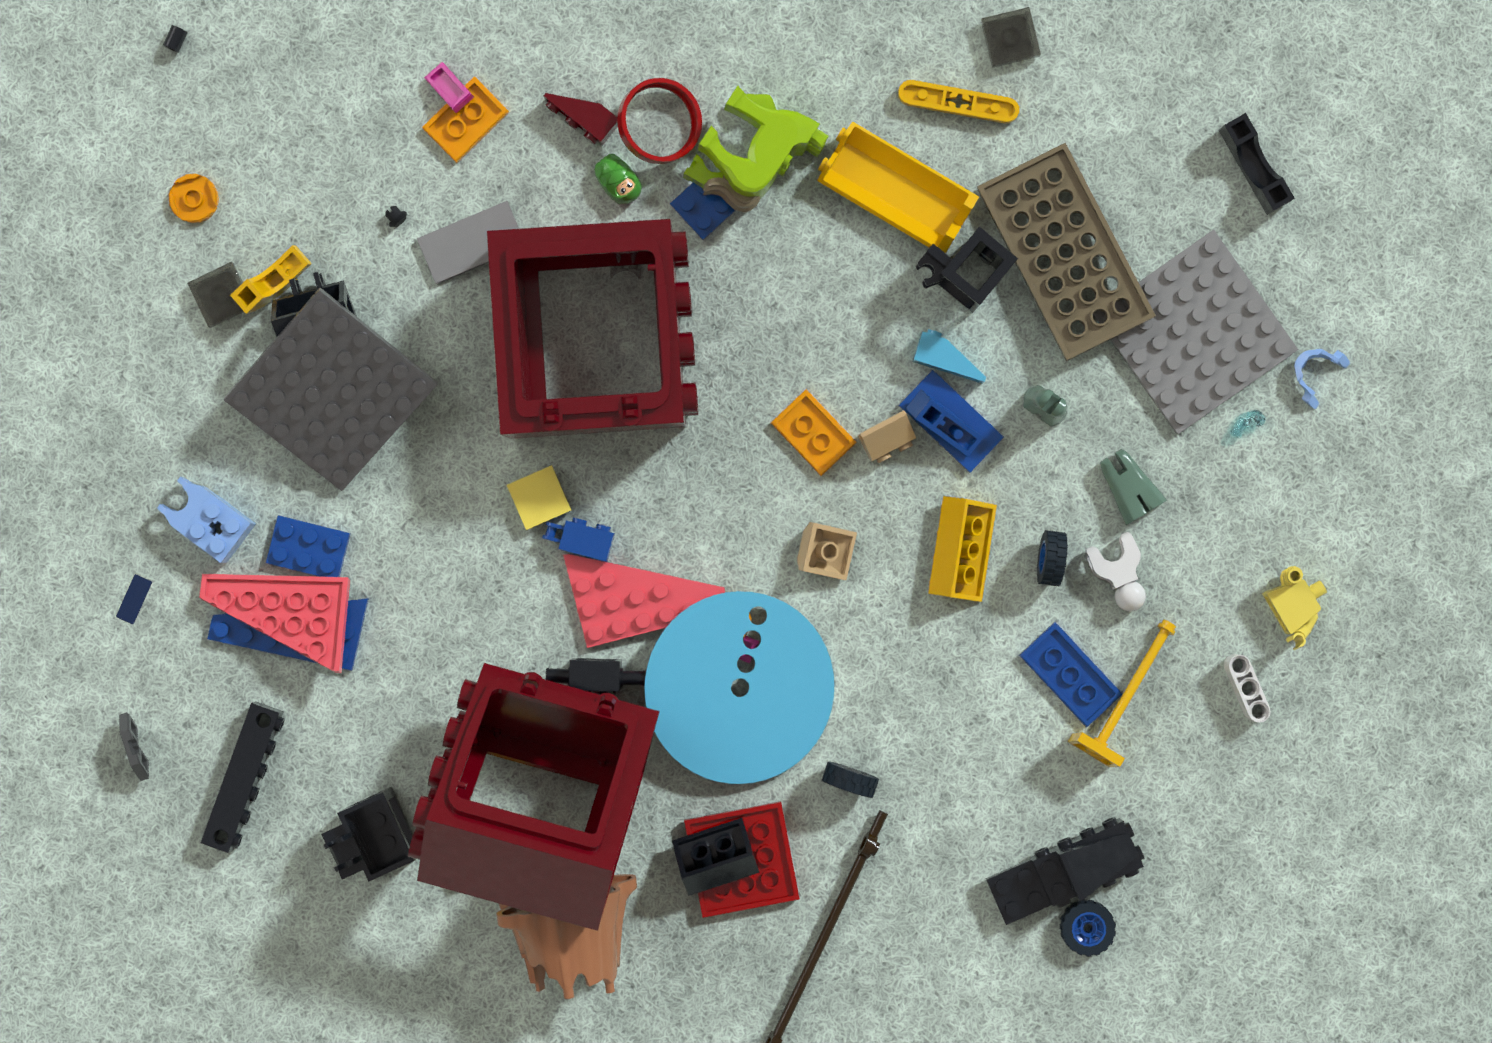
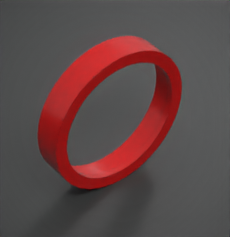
M652 78L639 83L625 95L618 110L617 125L623 143L633 155L648 163L667 164L682 158L696 145L702 130V115L697 100L682 84L667 78ZM650 88L666 89L677 95L686 105L690 114L691 130L687 142L678 152L664 157L654 156L642 150L631 138L626 124V111L632 98L643 90Z

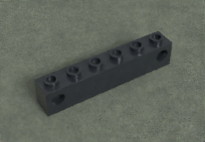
M257 701L251 703L200 842L201 844L226 853L239 847L243 837L239 833L242 825H247L251 811L248 809L251 801L255 802L259 794L260 788L257 787L259 778L263 779L267 772L268 765L265 762L267 756L272 755L276 747V741L273 740L276 731L280 732L284 725L285 718H282L284 711ZM262 713L270 716L271 722L267 727L258 725ZM220 830L227 832V842L217 839Z

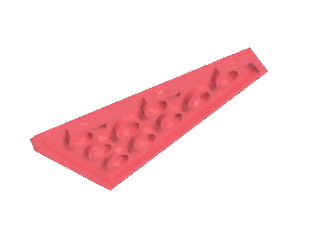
M202 574L199 597L201 600L335 673L342 672L350 579L348 577Z

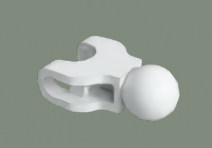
M1129 532L1121 534L1119 543L1122 554L1118 561L1110 562L1105 560L1096 547L1086 548L1085 556L1092 574L1100 580L1107 581L1111 585L1112 590L1116 589L1115 601L1117 605L1124 611L1129 612L1140 609L1145 603L1146 592L1143 586L1136 582L1138 580L1136 567L1140 562L1141 553L1132 534Z

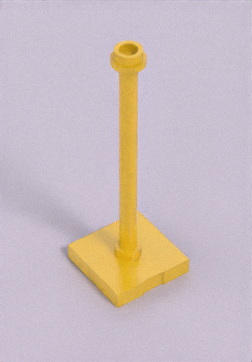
M1163 619L1162 623L1158 624L1159 633L1099 736L1093 739L1083 732L1072 733L1068 740L1070 744L1108 767H1120L1125 759L1107 748L1108 744L1106 742L1168 635L1173 636L1175 634L1176 626Z

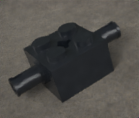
M572 658L570 659L568 669L546 668V680L568 684L570 687L588 692L600 691V695L603 693L614 695L616 691H620L623 688V685L645 686L646 670H624L622 668V659Z

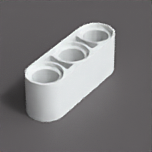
M1229 655L1224 661V668L1244 715L1247 719L1254 722L1266 721L1270 716V707L1251 662L1244 655ZM1239 658L1243 665L1240 671L1235 672L1232 668V663ZM1249 681L1252 684V691L1245 695L1242 692V685ZM1256 704H1259L1262 708V712L1258 717H1254L1251 712Z

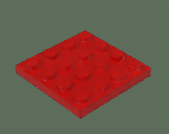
M781 801L684 819L686 833L690 835L743 818L760 872L699 892L698 896L703 918L800 899Z

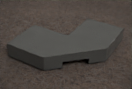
M129 713L120 714V735L130 766L140 781L149 779V760L139 746L138 727Z

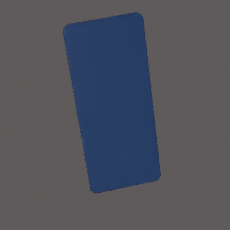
M137 574L134 575L116 615L117 618L130 624L135 623L152 581Z

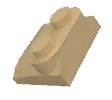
M809 522L803 531L797 563L799 570L847 580L857 532Z

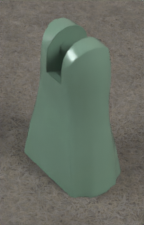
M1036 385L1035 387H1030L1025 392L1023 407L1032 414H1040L1041 420L1049 426H1055L1065 420L1068 414L1066 400L1056 395L1052 390Z
M1120 449L1115 452V456L1122 466V470L1117 472L1108 458L1103 459L1100 462V466L1127 526L1166 502L1167 499L1144 474L1134 459L1126 451Z

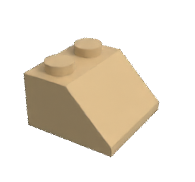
M902 411L860 433L858 438L870 461L877 460L879 464L891 457L889 452L897 448L902 452L913 446L911 441L916 439L907 414L905 411Z

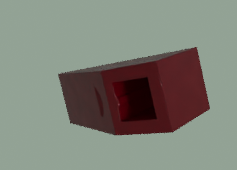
M549 93L543 95L547 102L545 106L555 114L558 112L562 113L566 117L564 121L575 130L577 127L585 132L583 136L594 145L598 142L603 146L618 127L617 116L600 103Z

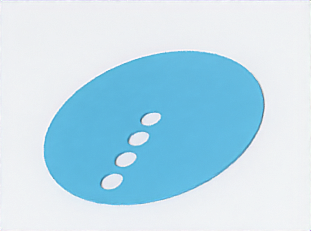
M744 591L725 592L707 597L689 606L664 629L651 652L647 664L644 687L646 708L660 711L654 732L663 747L682 766L697 775L717 782L728 784L755 783L787 771L803 759L817 743L827 725L832 710L834 673L829 653L821 636L807 618L795 608L765 594ZM757 606L764 608L767 613L765 622L760 625L753 624L749 619V612ZM751 630L758 632L761 637L759 646L754 649L747 648L743 643L745 633ZM745 654L752 656L755 661L753 670L748 673L741 672L737 667L739 657ZM741 678L748 682L749 690L746 695L737 697L732 693L731 685L736 679Z

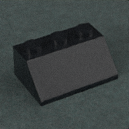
M743 818L672 840L681 879L688 896L760 873Z

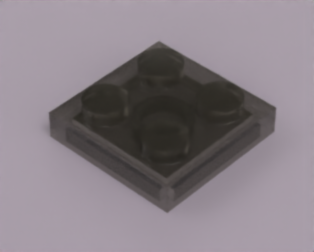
M1030 7L981 19L992 68L1040 57L1041 53Z
M232 261L187 283L209 328L244 312L230 296L243 283Z

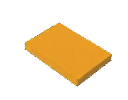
M475 76L465 85L474 96L472 100L457 113L446 103L422 127L456 163L509 113Z
M807 389L771 422L777 431L820 476L857 443Z

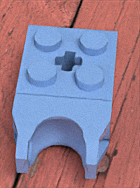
M180 476L177 481L188 495L186 507L177 511L164 504H159L157 509L165 515L169 524L218 562L227 563L256 523L207 487L193 484L188 479ZM221 523L220 528L223 531L222 533H216L215 526Z

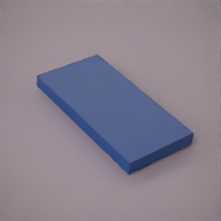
M934 370L899 404V407L969 473L1004 438ZM921 389L983 436L982 441L969 457L916 420L906 409Z
M1056 622L1049 626L1019 655L1085 727H1088L1122 695L1119 689Z

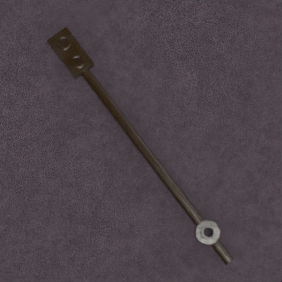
M879 810L869 832L864 836L858 850V856L774 1031L770 1032L766 1043H782L781 1037L866 860L871 855L875 856L879 849L878 835L888 816L887 813Z

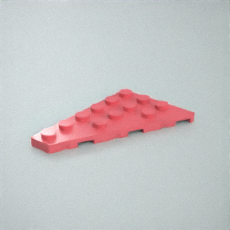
M572 554L563 555L587 648L666 628L676 616L689 606L707 597L726 592L725 587Z

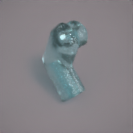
M1259 410L1242 413L1237 418L1230 434L1241 438L1248 426L1255 425L1260 427L1265 423L1266 418Z

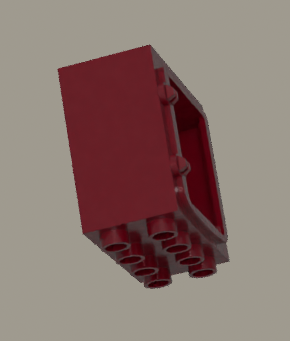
M670 219L487 231L500 435L509 439L682 428L686 427V416L699 415L696 382L683 383L682 367L695 366L692 332L680 333L679 326L680 317H692L689 282L676 281V268L689 267L686 231L673 232ZM648 264V271H654L661 389L657 392L547 399L539 271Z
M484 663L477 682L465 679L457 702V708L462 710L459 711L457 718L450 717L442 744L443 747L447 748L444 751L443 757L436 755L428 779V786H431L428 797L421 795L416 807L412 824L416 829L411 840L408 857L420 860L417 881L598 931L645 771L660 711L618 700L611 693L599 695L548 681L535 672L523 674ZM486 755L496 756L599 785L585 832L471 801Z

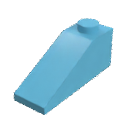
M928 329L927 333H921L912 362L982 384L985 382L986 376L947 339L942 338V333Z

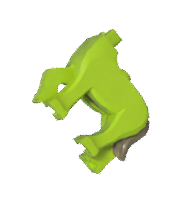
M737 86L726 102L724 110L740 117L758 129L750 143L746 158L732 155L726 151L720 144L717 131L711 125L699 143L698 150L704 153L721 172L708 170L703 159L696 154L690 167H687L683 173V178L703 188V195H719L734 210L748 212L757 206L778 175L784 176L794 156H803L805 151H808L818 157L829 136L818 129L820 123L801 113L785 109L776 110L770 95L746 94Z

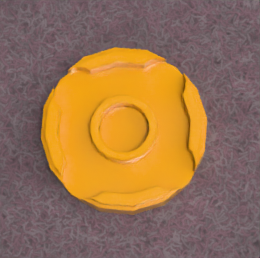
M186 174L178 178L168 195L169 205L173 213L181 220L189 223H201L209 219L217 210L219 203L218 191L215 185L209 179L199 174Z

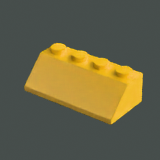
M943 496L928 594L982 602L997 505Z

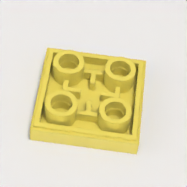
M552 465L507 484V488L526 530L572 511Z

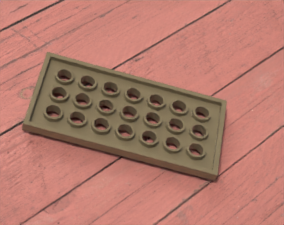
M1066 143L977 186V190L1008 250L1018 258L1015 264L1066 362L1156 317ZM1049 171H1058L1061 174V179L1058 182H1051L1047 177ZM1027 182H1036L1039 185V190L1036 193H1029L1025 188ZM1013 192L1017 196V201L1014 204H1007L1003 199L1005 193ZM1061 192H1069L1072 195V201L1064 204L1060 202L1058 195ZM1039 203H1047L1050 206V212L1046 215H1041L1037 212L1036 206ZM1074 213H1079L1082 215L1084 222L1081 225H1073L1070 222V216ZM1017 214H1025L1028 217V223L1024 226L1017 225L1014 221V217ZM1052 224H1057L1062 232L1059 236H1051L1048 233V227ZM1030 235H1035L1040 243L1037 247L1032 248L1026 244L1025 239ZM1091 235L1095 240V244L1092 247H1085L1081 243L1082 236ZM1069 246L1073 251V255L1069 258H1063L1059 254V248ZM1097 256L1103 257L1106 261V266L1102 269L1095 268L1092 264L1093 258ZM1047 257L1051 262V266L1047 269H1041L1037 265V259ZM1072 268H1081L1084 272V277L1080 280L1073 279L1070 275ZM1113 278L1117 282V288L1113 291L1107 290L1104 287V280ZM1050 279H1059L1062 283V288L1058 291L1051 290L1048 287ZM1091 289L1095 293V299L1091 302L1083 300L1081 296L1082 291ZM1063 300H1069L1073 304V310L1069 313L1062 312L1059 308V303ZM1125 300L1129 305L1128 311L1123 313L1117 311L1115 302ZM1103 311L1107 317L1106 321L1101 324L1096 323L1093 320V313ZM1074 322L1082 323L1084 325V332L1079 335L1074 334L1070 328L1071 324Z

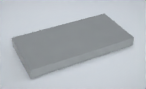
M505 201L417 238V241L435 284H439L489 263L487 231L519 229L508 201Z

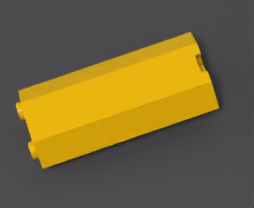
M852 121L847 129L843 127L836 138L839 144L829 159L825 157L818 168L821 174L817 181L930 248L932 244H935L946 253L979 196Z

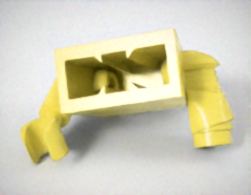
M1296 566L1288 567L1281 572V586L1262 593L1285 634H1293L1286 638L1287 642L1295 641L1296 645L1293 650H1297L1305 645V639L1311 633L1318 619V612L1321 610L1316 599L1327 593L1325 586L1320 580L1308 586L1306 581L1302 579V570Z

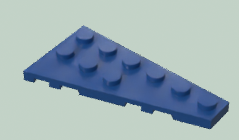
M369 598L348 601L342 669L352 671L354 668ZM228 614L212 615L207 638L209 640L316 663Z

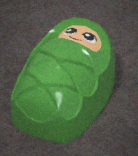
M608 154L595 165L594 171L598 182L607 195L617 204H629L639 197L642 184L636 173L620 157L615 154Z

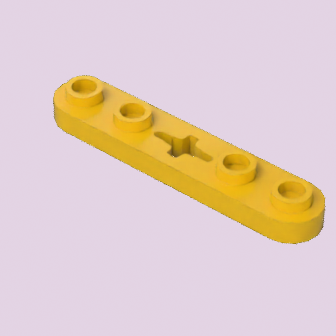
M916 80L904 81L898 90L899 100L904 105L999 123H1011L1019 114L1018 103L1014 99ZM959 95L962 96V101L971 103V106L969 104H961L960 108H956V103L952 101L947 102L946 99H956Z

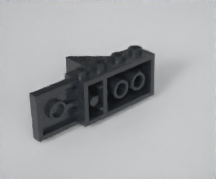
M1109 818L1103 821L1100 827L1084 829L1079 832V836L1072 839L1070 837L1064 838L1057 842V846L1050 849L1048 847L1041 848L1035 851V855L1029 857L1030 859L985 878L1005 924L1013 923L1051 905L1053 907L1057 905L1058 908L1071 903L1070 899L1074 897L1079 901L1084 900L1101 885L1103 888L1115 884L1117 882L1116 879L1125 875L1128 878L1138 874V869L1144 867L1141 860L1145 858L1139 845L1135 846L1131 839L1135 835L1129 822L1124 823L1120 818Z

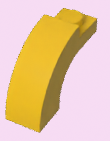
M292 245L269 268L253 278L246 279L230 296L246 314L252 313L284 293L291 287L289 280L293 278L298 280L297 277L312 263L296 245Z

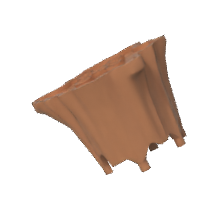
M614 875L598 931L499 904L501 910L496 913L498 925L513 931L520 954L525 960L530 983L535 984L537 992L545 989V972L549 978L558 981L563 989L565 999L574 997L573 987L575 979L581 973L589 987L603 980L606 993L615 992L614 981L617 976V968L620 967L623 917L626 901L637 888L635 875Z

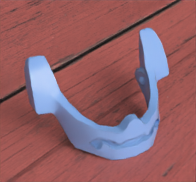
M1323 349L1308 350L1303 352L1295 362L1294 367L1297 381L1305 391L1302 400L1314 409H1317L1319 402L1314 396L1315 392L1303 381L1302 368L1312 358H1325L1342 368H1347L1350 361L1339 350L1334 354H1330Z

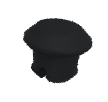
M391 206L392 212L387 210L385 216L390 221V227H398L406 220L407 212L400 211L397 206Z

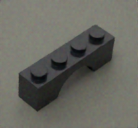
M1246 113L1228 122L1218 130L1267 215L1295 199L1284 178L1279 176L1267 162L1258 141V133Z

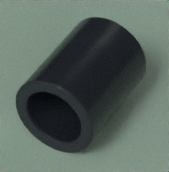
M171 25L163 46L179 53L188 32Z

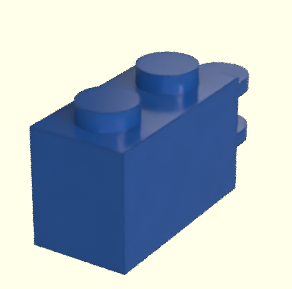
M573 517L572 522L566 520L565 526L546 521L548 527L546 534L542 538L560 543V550L608 562L615 533L610 532L611 527L597 524L596 528L586 526V520ZM557 528L563 530L561 539L555 538Z

